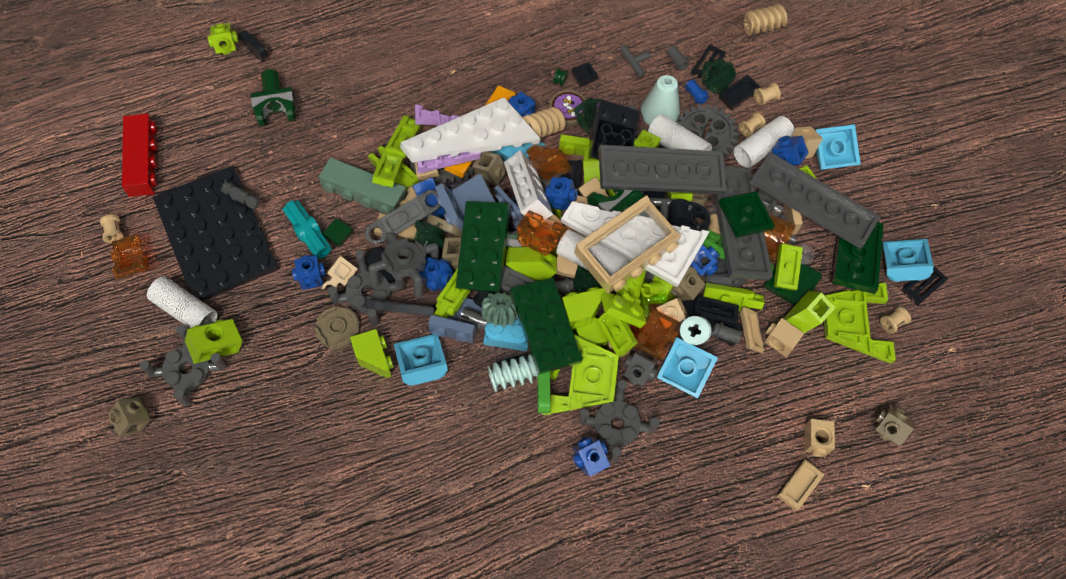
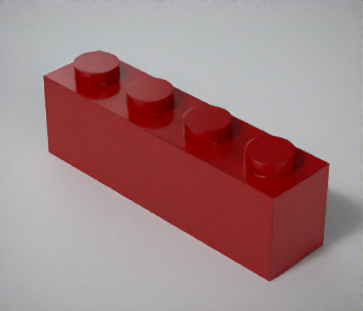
M148 113L123 116L122 188L129 197L155 194V186L158 185L155 168L158 167L155 151L158 150L155 134L158 133L156 122L152 121Z

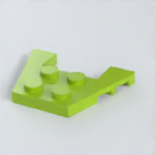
M886 283L879 284L876 294L859 290L850 292L848 290L825 295L836 307L824 320L825 339L887 363H893L896 360L894 342L872 340L870 337L867 303L886 304L888 301Z
M574 335L583 361L572 366L569 396L550 395L549 414L614 402L619 356Z

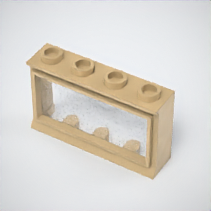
M646 195L578 242L574 253L609 294L613 290L617 292L626 285V281L631 277L635 279L644 272V268L649 264L653 266L658 263L664 253L668 252L670 254L679 246L678 242L681 234H678Z

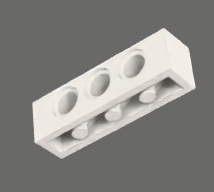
M520 150L506 160L504 164L520 212L536 227L546 221L553 213L535 165Z

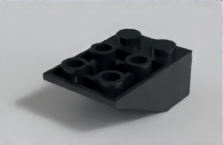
M601 99L592 111L589 127V158L599 160L598 148L600 145L633 147L639 110Z

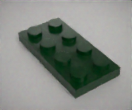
M466 201L456 289L501 293L511 207L509 203Z
M876 223L861 249L837 236L832 284L876 294L879 287L884 223Z
M550 278L511 288L509 292L538 375L582 363L583 359L554 279Z

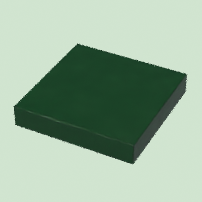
M757 191L721 198L718 202L736 238L772 231L775 227Z
M801 262L797 290L792 291L773 287L776 268L772 273L773 277L766 282L763 288L795 306L808 291L815 289L823 275Z

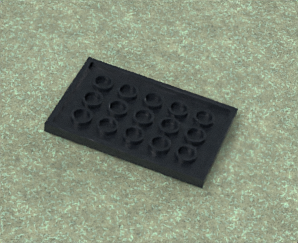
M234 166L153 196L189 292L201 301L279 270L253 209L221 191L224 182H230L236 187L243 189Z

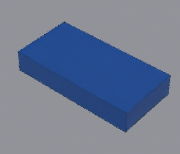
M432 177L412 185L416 197L427 190L436 191V185ZM433 194L427 195L425 198L426 205L429 207L435 206L437 204L436 196ZM441 206L431 213V215L441 219L445 218L444 208Z

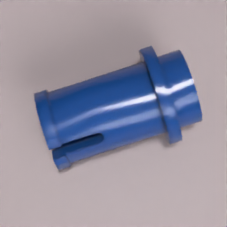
M694 79L686 84L685 89L694 97L695 103L703 104L708 100V92L702 90Z

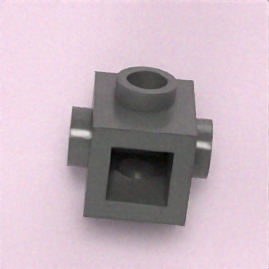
M640 346L634 356L629 355L624 364V367L627 369L623 376L627 377L633 384L644 387L648 380L653 381L658 371L655 366L660 357Z

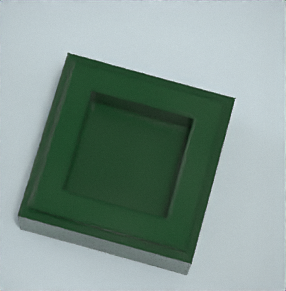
M335 218L322 234L324 238L341 247L353 233V229Z

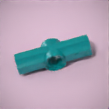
M291 200L286 203L282 210L293 225L292 227L300 241L306 244L313 256L316 255L317 258L321 259L326 257L332 249L321 234L315 219L307 214L298 200Z

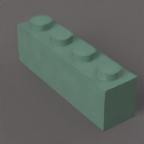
M331 157L319 175L321 187L326 192H334L348 201L354 200L366 208H374L386 215L400 207L401 201L405 200L407 196L405 186L395 183L394 187L372 183V173Z

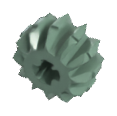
M496 292L495 295L488 294V297L484 298L481 314L482 318L486 319L487 324L493 323L495 327L501 325L505 328L506 324L513 325V322L517 320L518 315L511 295H507L506 292L503 294Z

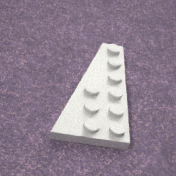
M501 98L401 142L400 148L413 163L437 159L438 156L442 155L459 156V153L462 152L472 154L501 150L503 146L513 145L514 147H521L524 143L535 145L539 144L540 137L505 98Z
M572 201L562 216L561 223L587 237L621 212L600 210L596 206ZM636 216L614 233L601 240L599 244L627 257L629 261H633L665 238L666 235L651 218ZM671 225L678 234H681L678 248L670 254L668 252L664 253L658 263L653 266L649 264L644 269L678 287L710 231H696L683 225L681 227Z

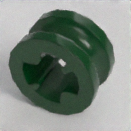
M558 67L554 75L553 84H560V87H563L568 70L562 71Z

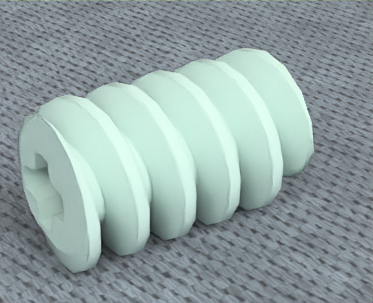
M699 316L688 317L680 327L683 340L693 345L706 342L712 332L711 324L708 320ZM699 325L698 329L701 330V334L694 336V331L691 328Z
M531 354L528 355L527 361L523 356L519 357V363L514 358L511 359L510 366L505 360L502 361L501 368L496 362L493 363L492 370L488 366L491 385L495 392H498L499 384L506 390L508 382L515 388L516 380H519L523 386L525 378L532 384L534 376L537 377V370Z

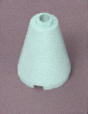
M669 75L661 76L643 101L641 113L643 120L648 125H651L652 121L661 114L675 122L678 121L680 103L678 83L674 77Z

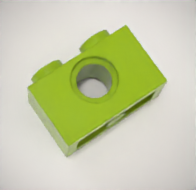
M233 319L225 321L218 320L203 326L196 325L187 329L185 343L193 363L196 364L211 360V355L214 353L219 354L220 357L239 353L242 339Z

